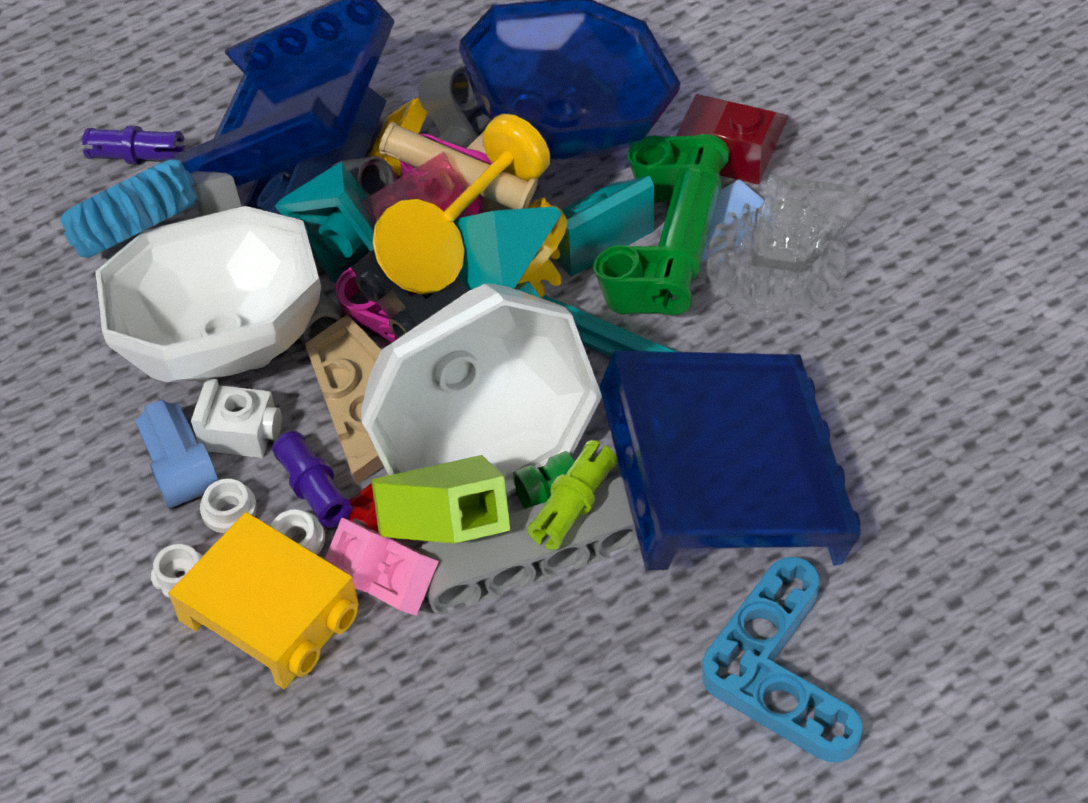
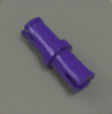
M127 126L124 130L86 128L82 138V145H92V148L83 149L87 159H124L127 164H139L141 160L167 161L174 159L182 161L185 153V145H176V142L184 141L181 131H143L140 126Z
M290 431L278 437L274 442L272 451L275 458L280 461L289 474V485L297 497L306 499L322 526L326 528L338 526L342 517L347 519L350 516L352 507L348 498L344 497L333 481L334 472L327 461L316 457L306 443L302 433L298 431Z

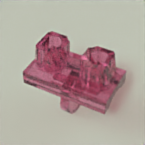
M443 151L363 200L362 203L376 224L387 208L401 200L419 199L435 204L445 211L467 188L456 174L447 155Z

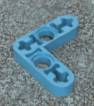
M786 557L777 560L770 566L708 648L702 663V682L706 690L714 697L808 753L827 762H842L850 759L857 752L861 743L863 729L862 720L858 713L848 704L773 662L814 606L819 591V574L815 567L801 558ZM795 578L802 580V590L794 588L786 597L784 608H782L777 601L782 594L783 582L791 583ZM764 618L775 624L778 631L771 638L756 639L751 637L744 627L750 620ZM738 646L746 652L740 661V676L731 674L726 680L718 677V664L726 668L730 666L738 655ZM785 691L795 697L798 705L792 712L778 714L768 709L763 700L771 692ZM812 705L815 707L813 719L808 717L806 727L803 728L799 725L805 719L808 706ZM836 722L845 726L844 737L837 735L831 742L823 738L824 727L831 728Z

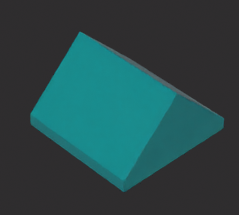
M342 161L286 195L275 205L281 215L304 221L313 257L330 280L337 283V279L344 271L351 268V266L374 249V228L381 214Z
M650 176L608 184L561 209L567 219L565 234L558 245L560 257L555 260L572 277L594 265L597 255L603 250L616 245L629 246L654 232V184Z
M554 206L490 211L455 219L453 222L460 231L464 246L463 267L458 277L469 291L483 284H496L514 289L562 213Z

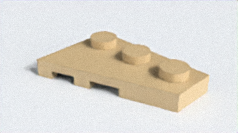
M347 314L306 342L305 346L357 486L383 467L361 419V408L368 378L381 349Z

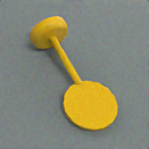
M501 114L488 124L483 132V147L492 164L445 211L435 204L419 199L401 200L382 213L375 224L373 247L378 264L390 280L402 289L418 294L439 292L455 281L463 267L464 246L460 231L453 221L502 171L529 181L532 177L535 179L539 178L550 165V152L547 144L538 130L530 123L516 115Z

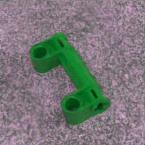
M709 134L667 137L651 135L638 139L630 146L627 158L634 179L650 176L654 184V202H671L658 246L616 245L603 250L597 255L593 269L608 308L615 313L622 315L632 313L679 315L686 312L690 307L692 301V293L689 290L691 280L696 278L700 270V263L717 198L721 190L720 170L725 167L729 159L727 144L720 138ZM701 148H703L702 155L698 154Z

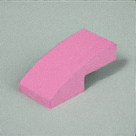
M343 517L324 559L352 576L355 589L367 592L400 611L416 616L439 562L392 538L382 537L378 532Z

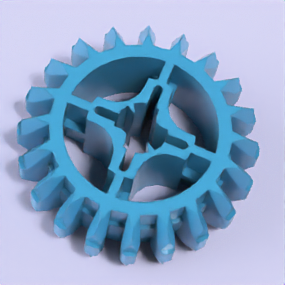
M167 160L66 210L60 219L65 229L64 235L70 246H74L79 257L90 258L195 205L198 200L193 186L195 182L189 171H185L180 160Z

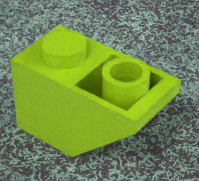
M483 455L371 479L378 530L382 537L455 544L510 531L504 475Z

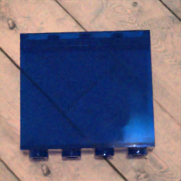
M332 0L226 48L225 54L244 73L214 138L176 154L174 160H180L185 171H189V173L202 171L230 174L234 179L236 187L344 146L395 20L377 0Z
M613 351L599 388L645 570H668L678 549L828 547L833 566L844 563L851 549L860 538L861 521L857 511L852 509L845 488L844 470L840 464H837L830 443L828 423L821 417L815 399V385L812 378L807 375L800 354Z

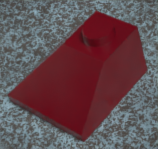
M695 94L676 136L709 134L720 138L729 148V159L725 167L721 168L719 176L736 180L740 179L744 182L759 185L788 119V115ZM701 148V149L699 150V153H698V154H701V155H702V153H703V148Z

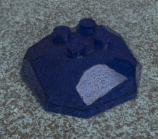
M539 0L492 5L461 38L459 44V53L482 115L489 123L501 114L516 115L526 120L538 130L545 140L550 152V159H585L640 144L675 98L681 85L646 21L595 0Z

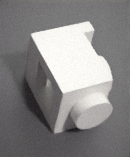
M206 378L191 423L198 444L203 443L209 452L263 458L268 441L277 440L280 434L282 413L280 408L275 407L271 391L220 386L216 378Z

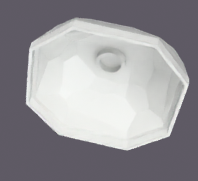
M248 206L144 230L95 271L101 327L105 342L110 348L148 376L164 382L194 381L201 383L205 382L206 378L230 376L268 365L274 357L287 350L304 333L319 303L321 284L304 221Z
M483 284L451 302L380 351L368 378L361 408V419L388 475L483 455L504 475L506 497L516 492L513 472L529 465L535 468L546 465L549 457L564 451L570 453L571 456L573 455L602 395L573 316L565 307L510 287Z

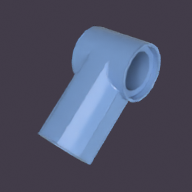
M160 400L145 406L144 412L135 421L152 460L150 467L158 488L163 493L167 508H173L204 495L206 489L212 483L218 481V477L204 444H197L191 426L179 403L171 404Z

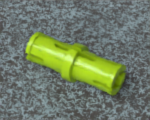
M588 441L567 474L557 476L551 485L550 498L527 527L529 536L537 544L541 545L548 534L550 538L545 544V548L548 550L559 549L563 542L562 540L580 514L585 515L589 513L595 504V492L618 462L617 456L608 446L605 445L600 454L596 456L595 452L599 448L600 442Z

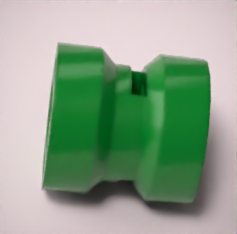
M564 451L549 457L546 465L535 468L529 465L513 472L514 486L524 509L548 501L551 496L552 483L557 476L566 475L575 462L570 453Z

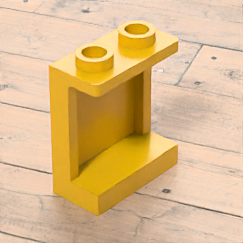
M246 511L168 592L177 618L181 623L195 632L204 625L271 670L275 684L282 689H285L296 676L302 678L312 671L318 662L322 646L334 633L340 635L348 630L356 618L359 606L352 576Z

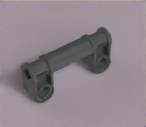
M468 66L431 71L425 74L419 82L418 96L420 103L439 129L441 136L438 139L466 149L485 131L490 121L496 116L503 114L488 94L480 76L474 69ZM376 156L342 160L381 215L387 208L401 200L419 199L428 202L425 198L416 197L411 194L404 185L403 175L397 179L390 164L383 158Z

